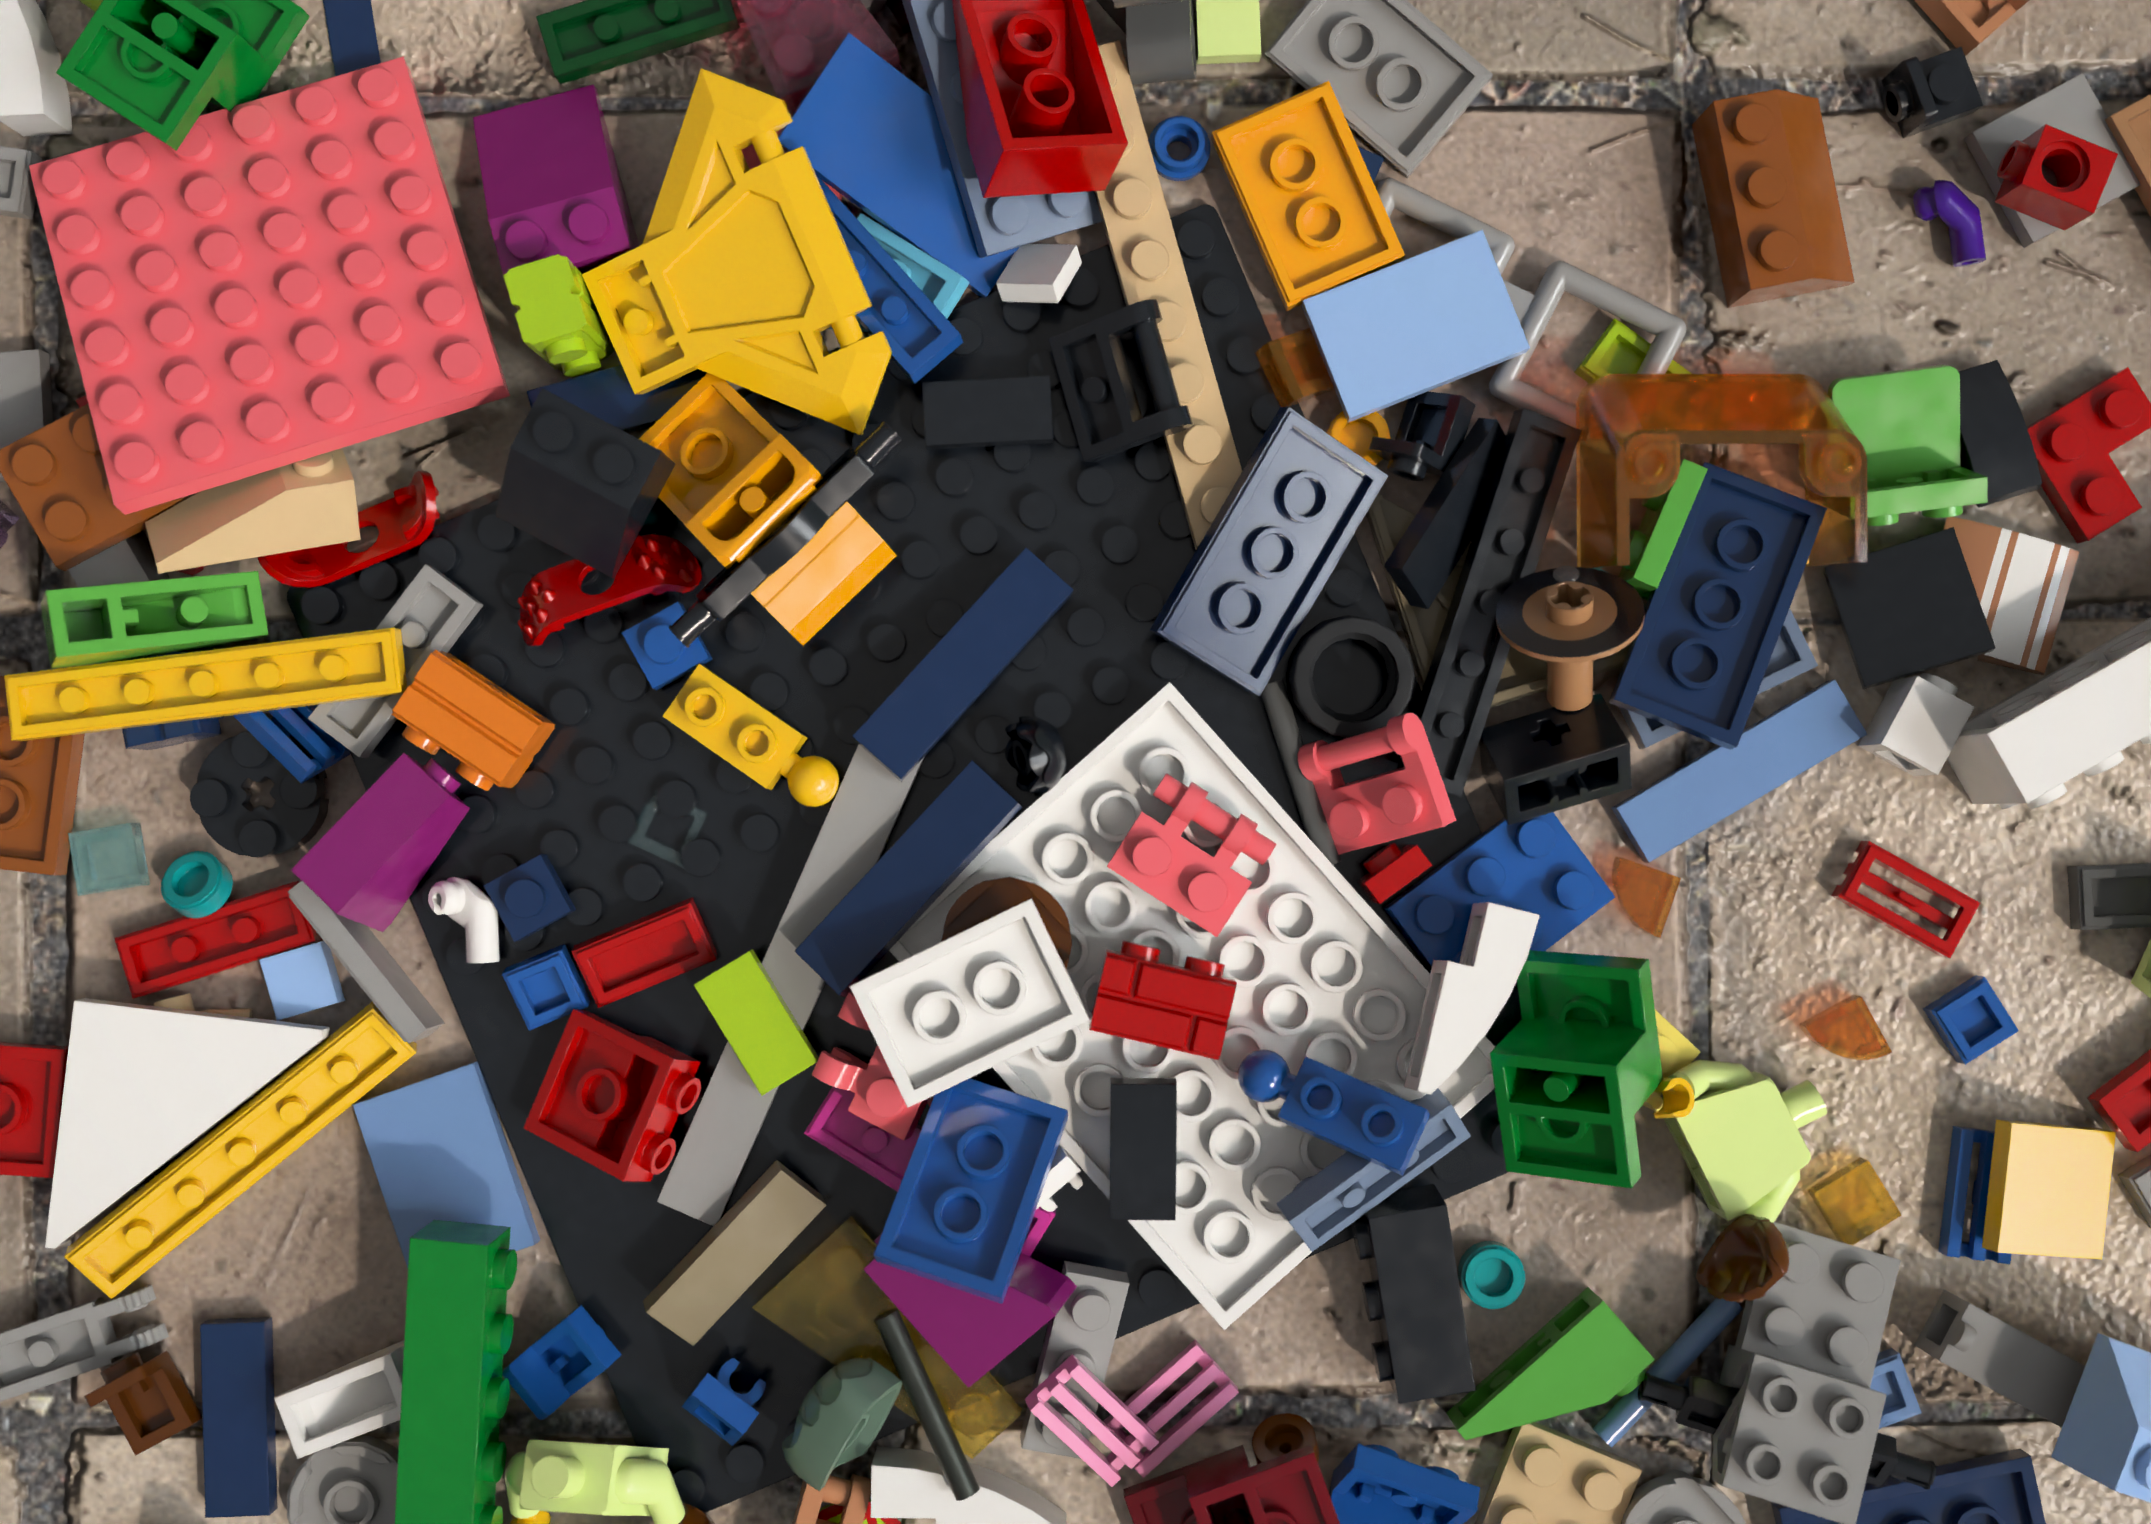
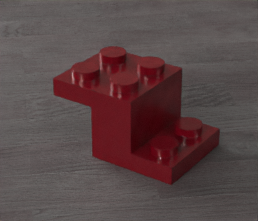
M1241 1445L1123 1489L1124 1498L1134 1524H1340L1311 1445L1252 1467L1244 1446Z

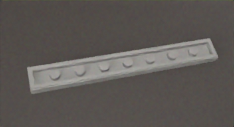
M859 744L762 962L763 967L803 1032L825 981L795 950L879 861L924 758L901 782ZM728 1041L657 1202L711 1226H714L722 1218L779 1088L777 1086L761 1096Z

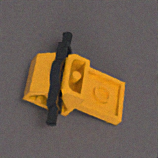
M707 373L639 438L641 441L662 451L675 463L658 497L725 567L697 594L699 600L675 623L668 627L686 647H689L716 618L722 621L750 593L804 646L897 556L878 533L847 502L875 474L876 471L873 468L902 442L898 434L885 421H882L855 450L852 448L846 450L826 471L820 474L726 380Z

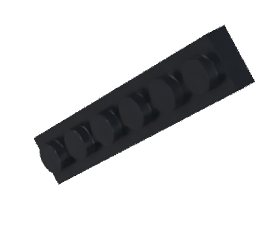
M1525 408L1516 410L1513 413L1415 711V715L1418 716L1424 726L1446 792L1452 796L1461 797L1511 646L1503 639L1496 625L1497 603L1502 594L1512 584L1535 573L1581 433L1580 429ZM1401 756L1396 769L1405 767Z

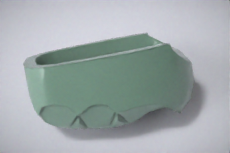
M869 1357L867 1359L853 1358L846 1360L830 1369L805 1396L798 1412L795 1431L782 1442L785 1460L792 1471L808 1485L821 1491L826 1485L833 1469L866 1454L897 1399L902 1387V1381L890 1370Z

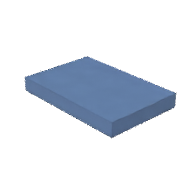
M478 1061L353 1104L407 1268L410 1237L434 1219L511 1227L509 1249H514L515 1251L533 1246L540 1241L500 1119Z

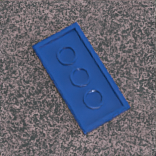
M848 33L844 36L792 114L793 122L785 126L778 135L784 152L787 153L799 147H804L817 177L894 234L962 275L970 282L967 288L980 298L987 297L1019 247L980 259L931 95L852 34Z

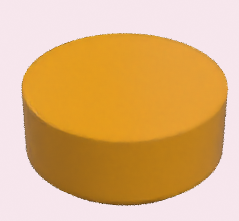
M1342 411L1333 419L1326 432L1374 466H1377L1383 458L1369 450L1372 438H1391L1386 421L1377 412L1347 422Z

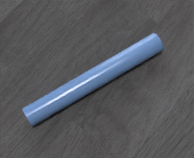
M1716 1298L1649 1368L1647 1373L1675 1382L1743 1308L1737 1302ZM1639 1386L1632 1392L1624 1395L1593 1428L1611 1448L1654 1404L1638 1400Z

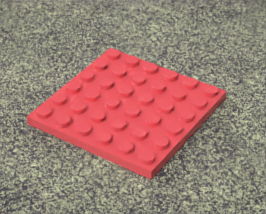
M404 57L236 105L231 112L221 109L201 115L177 151L149 133L142 132L29 165L113 503L124 515L510 396L413 77Z

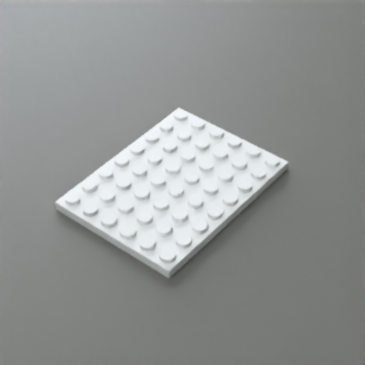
M1169 682L1064 775L1050 791L1044 793L993 838L889 951L900 962L941 942L946 916L950 908L963 893L985 880L1009 876L1016 877L1042 886L1058 900L1068 917L1072 938L1067 972L1088 1013L1089 1021L993 1066V1069L1015 1093L1068 1110V1120L1059 1143L1108 1199L1110 1196L1111 1078H1176L1177 1154L1175 1220H1128V1222L1225 1330L1311 1253V1250L1288 1222L1276 1203L1290 1194L1299 1182L1316 1175L1346 1152V1150L1283 1123L1279 1119L1278 1114L1283 1106L1284 1099L1278 1098L1275 1101L1263 1103L1254 1101L1246 1096L1238 1082V1070L1241 1062L1254 1051L1270 1050L1283 1057L1288 1064L1290 1073L1297 1076L1306 1056L1409 1102L1420 1099L1426 1093L1405 1088L1404 1085L1430 973ZM1166 773L1187 787L1191 782L1200 786L1208 792L1206 799L1236 818L1242 813L1258 824L1256 831L1276 843L1273 852L1263 866L1242 852L1234 861L1231 869L1250 880L1252 884L1218 937L1107 867L1141 812H1144L1162 825L1165 824L1172 813V807L1153 796L1154 791ZM1192 820L1181 835V837L1212 857L1223 841ZM1124 940L1161 949L1159 961L1184 967L1188 955L1225 964L1223 976L1233 978L1237 985L1219 1060L1089 1030L1090 1018L1106 950L1120 952L1122 941ZM1484 1036L1462 1065L1438 1087L1452 1104L1460 1119L1495 1088L1490 1052L1495 1046L1486 1036Z

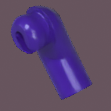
M1935 180L1934 186H1924L1917 189L1913 196L1917 217L1924 221L1940 217L1948 227L1953 266H1969L1985 261L1986 253L1979 208L1952 181Z

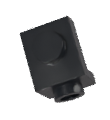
M1428 391L1412 397L1407 401L1395 440L1373 437L1369 450L1389 462L1387 471L1396 476L1413 481H1423L1426 473L1442 475L1465 439L1476 404L1462 395Z

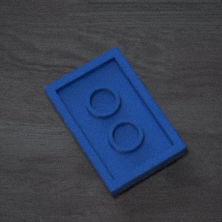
M1552 812L1512 825H1508L1503 817L1386 905L1384 910L1431 972L1433 960L1460 962L1473 903L1490 902L1540 915L1530 950L1546 951L1613 900L1615 896Z
M970 1078L934 1095L874 1253L876 1262L1003 1304L1067 1123L1068 1110Z

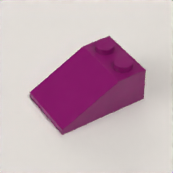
M594 84L473 117L488 221L503 276L509 271L508 269L556 254L567 256L583 274L639 246L598 92Z

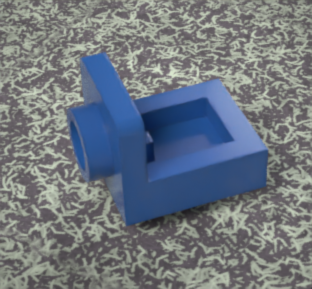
M580 1305L506 1366L502 1373L505 1378L509 1379L510 1385L539 1420H544L571 1395L610 1367L622 1354L606 1336L604 1330L593 1320L585 1308Z

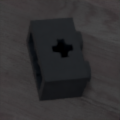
M1600 693L1593 695V699L1587 707L1577 711H1563L1552 707L1483 728L1479 740L1482 775L1508 825L1632 789L1630 743Z

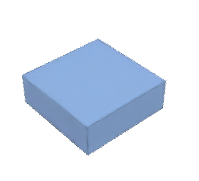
M324 941L259 960L277 1021L345 1001L331 949Z

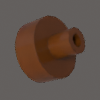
M1290 1413L1273 1415L1261 1422L1254 1431L1252 1448L1256 1464L1308 1445L1312 1446L1317 1462L1319 1461V1448L1314 1428L1305 1418Z

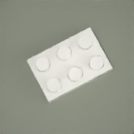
M1032 898L850 986L908 1108L1089 1021L1088 1013Z

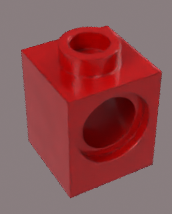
M2045 124L2023 141H2014L2006 151L1997 171V176L2002 178L2003 182L1995 202L2065 231L2094 214L2118 153ZM2042 165L2049 167L2055 173L2057 187L2045 180L2042 174Z

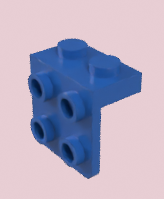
M1357 1444L1333 1470L1329 1495L1340 1524H1464L1477 1512L1480 1487L1459 1480V1476L1449 1469L1437 1466L1422 1467L1400 1459L1399 1455L1388 1447L1374 1444L1365 1446Z

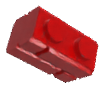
M1124 940L1122 941L1120 952L1106 950L1090 1018L1089 1030L1219 1060L1237 985L1233 978L1223 976L1225 964L1188 955L1184 967L1159 961L1161 949Z

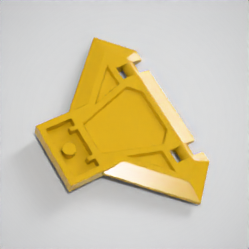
M701 68L643 244L583 273L582 277L634 394H646L699 369L858 435H862L888 366L892 350L884 331L865 338L855 315L872 307V304L805 148L799 147L790 152H784L776 132L793 122L785 101ZM753 144L761 165L750 170L742 149ZM832 327L841 349L831 354L820 333Z

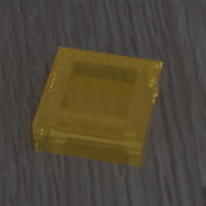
M1859 1157L1807 1189L1837 1240L1852 1246L1902 1216L1869 1160Z

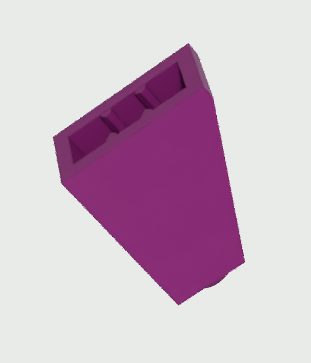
M403 753L306 853L291 871L336 914L384 932L398 915L470 808L454 794L461 783L433 758L425 765H422Z
M881 1234L874 1240L877 1245ZM1020 1253L1003 1304L876 1262L875 1258L864 1268V1271L968 1388L1055 1317L1077 1288L1068 1276L1023 1253Z

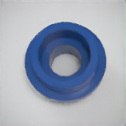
M1184 116L1169 117L1161 121L1150 134L1148 142L1157 173L1160 176L1172 181H1186L1197 176L1207 165L1211 150L1210 139L1203 126L1194 119ZM1173 142H1183L1189 147L1190 154L1185 159L1177 160L1168 154L1167 147Z

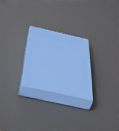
M1483 229L1302 301L1304 314L1347 422L1354 421L1527 353L1530 348Z

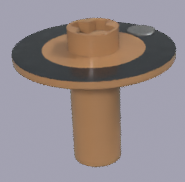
M1560 566L1539 571L1518 580L1502 594L1496 607V625L1503 639L1519 652L1547 661V700L1553 707L1563 711H1577L1591 703L1593 699V660L1612 655L1629 645L1640 633L1645 619L1643 600L1637 590L1628 582L1602 570L1573 566Z

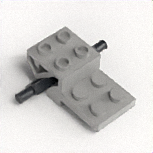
M1774 1222L1788 1248V1271L1766 1292L1764 1297L1752 1301L1746 1300L1736 1344H1728L1719 1383L1697 1376H1689L1685 1384L1681 1385L1645 1372V1378L1638 1388V1400L1648 1401L1676 1410V1422L1678 1424L1713 1434V1480L1721 1486L1841 1524H1856L1866 1482L1881 1486L1888 1477H1892L1929 1490L1930 1485L1934 1483L1936 1475V1465L1933 1461H1926L1897 1452L1896 1439L1878 1433L1887 1394L1870 1388L1901 1260Z

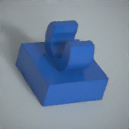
M735 1358L725 1362L715 1377L707 1373L681 1406L731 1446L744 1435L758 1416L759 1412L751 1406L761 1398L766 1387V1383L759 1379L750 1388L748 1393L738 1394L734 1392L730 1387L729 1378L740 1363Z

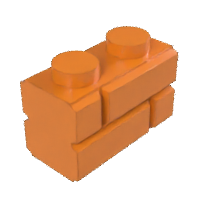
M439 650L430 653L415 675L414 682L407 687L392 709L391 714L407 725L402 735L408 741L432 755H436L439 749L442 748L461 761L455 769L459 775L486 791H489L493 784L498 787L513 788L519 782L533 761V757L540 751L556 725L452 654Z

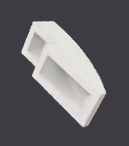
M0 0V122L22 136L73 134L66 80L56 74L62 64L60 55L36 0Z
M1490 902L1473 903L1460 962L1433 960L1404 1085L1405 1088L1431 1095L1462 1065L1488 1033L1510 997L1528 957L1540 915Z
M404 1340L321 1375L274 1398L297 1459L400 1420Z
M877 1447L871 1465V1518L936 1519V1524H1066L1065 1511L1032 1489L996 1471L968 1462L980 1489L974 1495L964 1500L956 1501L935 1453L890 1447Z

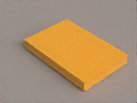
M1329 81L1211 132L1212 143L1286 311L1302 305V301L1403 261L1405 257L1404 251Z

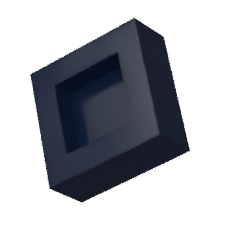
M540 854L484 885L514 942L525 939L577 910L547 854Z

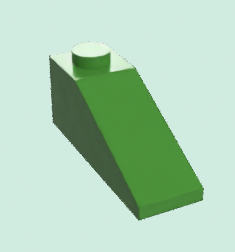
M258 571L45 590L41 601L51 669L124 661L262 638L269 635Z
M1587 1287L1475 1387L1476 1391H1470L1446 1414L1465 1440L1481 1437L1605 1404L1615 1395L1619 1397L1627 1395L1641 1384L1645 1378V1368L1655 1359L1608 1305Z

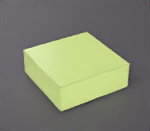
M1195 0L1197 64L1260 62L1259 0Z

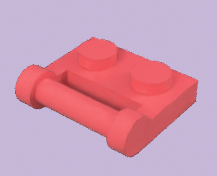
M1412 712L1392 717L1388 720L1385 727L1330 744L1323 740H1318L1303 745L1298 751L1299 768L1304 777L1314 784L1338 855L1438 829L1456 821L1424 726L1418 716ZM1393 751L1402 757L1405 767L1347 784L1344 783L1339 768Z

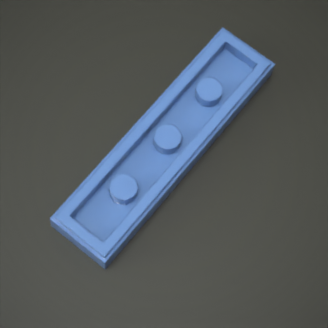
M1829 680L1744 729L1736 748L1730 750L1717 745L1613 806L1611 809L1642 861L1649 863L1867 735V732L1836 680Z

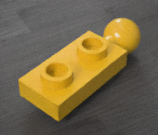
M698 664L663 715L665 719L768 790H772L781 776H784L788 779V789L792 797L800 804L808 807L822 806L832 800L837 793L839 775L830 761L820 756H806L802 758L797 755L808 737L701 664Z

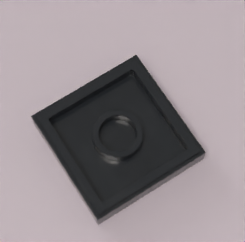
M1954 527L1829 565L1823 569L1863 690L1986 654L1996 648Z

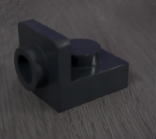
M1962 47L1920 62L1916 56L1904 60L1881 80L1884 87L1882 98L1885 111L1893 122H1897L1903 138L1973 114L1983 106Z

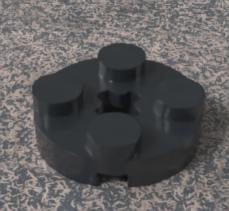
M247 730L226 739L207 756L198 773L197 783L191 790L190 802L193 810L200 816L201 823L207 833L223 848L238 855L258 858L270 857L299 849L319 831L328 813L329 799H325L326 786L323 778H327L324 770L301 784ZM287 736L310 760L314 758L293 736ZM268 778L271 779L275 784L270 790V795L276 800L271 808L265 805H259L254 808L250 802L252 795L249 791L252 783H263Z

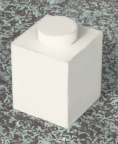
M1921 673L1920 677L1914 676L1894 680L1866 730L1867 735L1861 739L1858 746L1912 776L1938 775L1970 717L1974 706L1955 696L1958 691L1955 685L1929 673Z

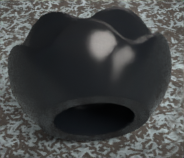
M1021 716L1019 717L1020 722L1008 725L1005 728L1007 735L1011 737L1006 746L1005 757L1008 763L1018 771L1017 787L1022 791L1034 792L1035 796H1040L1050 791L1064 775L1067 765L1065 748L1061 736L1054 725L1041 718Z

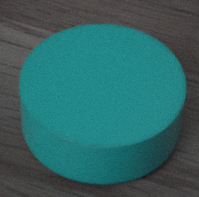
M193 851L180 856L167 868L161 882V893L166 903L183 916L202 918L213 914L224 905L231 894L233 878L228 867L214 855L205 851Z
M1482 1241L1472 1245L1462 1255L1458 1265V1280L1463 1291L1475 1304L1487 1309H1500L1512 1304L1520 1296L1525 1285V1270L1519 1257L1509 1247L1496 1241Z

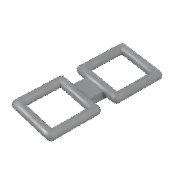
M1386 178L1379 182L1376 190L1388 217H1390L1395 208L1456 239L1483 229L1499 272L1502 275L1515 248L1514 240L1510 235L1395 179ZM1555 261L1549 265L1535 294L1503 280L1530 348L1527 353L1498 364L1489 383L1490 393L1518 409L1525 408L1580 429L1579 439L1612 455H1619L1625 452L1686 334L1685 322L1681 318L1564 261ZM1564 291L1656 335L1611 425L1519 380Z

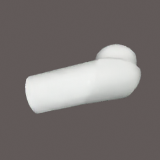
M451 877L446 881L436 882L429 891V905L435 914H446L465 928L466 963L499 962L498 911L491 898L467 879Z

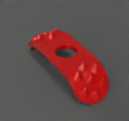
M417 471L414 473L412 481L408 486L393 491V498L358 512L359 529L373 526L378 528L379 531L376 542L369 549L359 553H352L347 549L348 542L257 557L260 565L271 577L282 584L311 588L331 583L418 546L428 538L433 530L435 520L440 518V513L436 508V497L439 495V491L434 485L431 474L428 471Z
M663 535L638 536L622 563L613 584L600 594L590 595L582 591L581 585L584 577L594 568L577 559L548 568L532 577L525 586L522 596L518 598L520 619L517 623L522 631L524 642L528 646H540L550 633L564 629L565 623L649 593L656 596L666 591L690 592L699 585L702 579L701 568L692 552L680 541Z

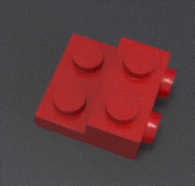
M573 1009L523 1128L623 1182H651L653 1175L662 1173L674 1157L676 1142L670 1138V1134L678 1115L687 1113L699 1097L701 1082L695 1075L701 1062L652 1037L635 1035L587 1010Z

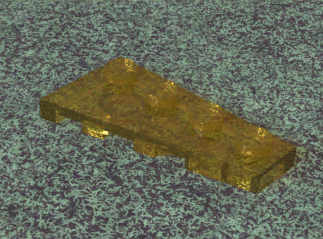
M850 1217L752 1308L834 1365L853 1358L867 1359L869 1357L890 1370L900 1379L874 1322L877 1316L897 1307L864 1271V1268L875 1258L874 1253L877 1246ZM898 1309L964 1454L974 1459L1021 1415L1022 1409L989 1372L968 1388ZM902 1383L894 1406L921 1424Z

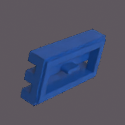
M318 705L270 710L268 712L273 716L272 720L263 712L233 715L301 784L351 754L349 749L308 719ZM292 735L314 758L310 760L287 736Z
M1953 1126L1938 1252L1945 1256L1957 1258L1964 1256L1972 1260L1985 1261L1987 1259L1997 1263H2011V1253H1997L1982 1248L1995 1131ZM1973 1142L1980 1143L1977 1177L1974 1181L1971 1202L1973 1204L1970 1236L1969 1242H1962Z

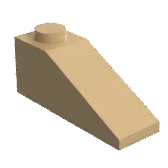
M342 448L198 492L145 522L158 574L361 540L354 478Z

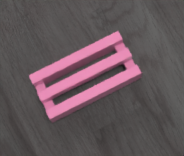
M1196 1339L1124 1402L1137 1415L1194 1363L1197 1362L1203 1368L1192 1380L1144 1421L1155 1434L1213 1381L1218 1385L1208 1396L1158 1439L1159 1443L1151 1451L1147 1449L1144 1453L1142 1450L1137 1453L1140 1461L1134 1467L1142 1478L1149 1474L1239 1393L1238 1387ZM1112 1415L1103 1421L1123 1441L1128 1437L1127 1433L1122 1429L1124 1426Z
M1073 1354L1024 1399L1029 1410L1111 1487L1121 1479L1118 1471L1125 1464L1132 1469L1140 1461L1137 1453L1144 1446L1151 1451L1159 1443L1154 1432ZM1070 1378L1079 1383L1131 1433L1124 1441L1064 1385ZM1052 1395L1112 1451L1107 1457L1047 1402Z

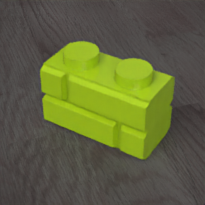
M560 254L508 269L509 271L503 277L511 303L518 309L515 316L523 342L554 369L561 370L564 376H581L598 370L601 367L600 360L609 358L615 350L579 269L573 265L567 256H561Z

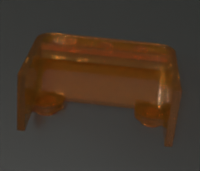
M1610 374L1591 381L1580 392L1576 404V428L1581 430L1576 445L1577 567L1600 569L1630 565V499L1657 497L1666 493L1674 485L1680 470V444H1799V469L1805 483V500L1827 508L1805 567L1867 562L1866 452L1823 386L1813 377L1804 374Z

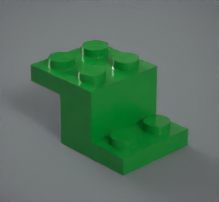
M103 0L56 74L177 151L209 101L221 109L231 112L236 105L257 99L310 16L300 6L290 0Z
M1529 950L1528 957L1517 979L1522 1020L1490 1052L1506 1171L1632 1189L1641 1177L1634 1115L1663 1081L1649 959Z

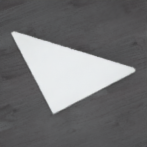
M89 998L74 1000L45 1248L55 1249L73 1238L82 1228L110 1209L143 1183L147 1177L217 1125L216 1123L244 1101L254 1096L314 1046L329 1037L330 1027Z

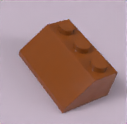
M1774 89L1713 101L1692 124V130L1727 308L1853 284L1855 281L1818 98Z

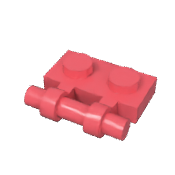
M1166 773L1154 791L1153 796L1172 807V813L1165 824L1162 825L1144 812H1141L1107 867L1218 937L1252 884L1250 880L1231 869L1234 861L1242 852L1263 866L1273 852L1276 843L1256 831L1258 824L1242 813L1236 818L1206 799L1208 792L1200 786L1191 782L1187 787ZM1191 820L1223 840L1213 857L1181 837Z

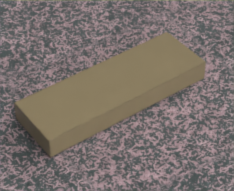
M776 1160L643 1300L646 1313L694 1346L823 1210L826 1203L822 1195Z

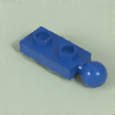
M1257 1050L1250 1053L1239 1066L1238 1082L1244 1094L1250 1099L1263 1103L1272 1102L1278 1098L1285 1100L1278 1114L1279 1119L1283 1123L1401 1176L1404 1175L1430 1117L1428 1109L1306 1056L1297 1076L1290 1073L1288 1064L1283 1057L1270 1050Z

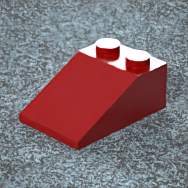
M952 0L967 143L983 198L1105 191L1128 145V141L1084 0Z

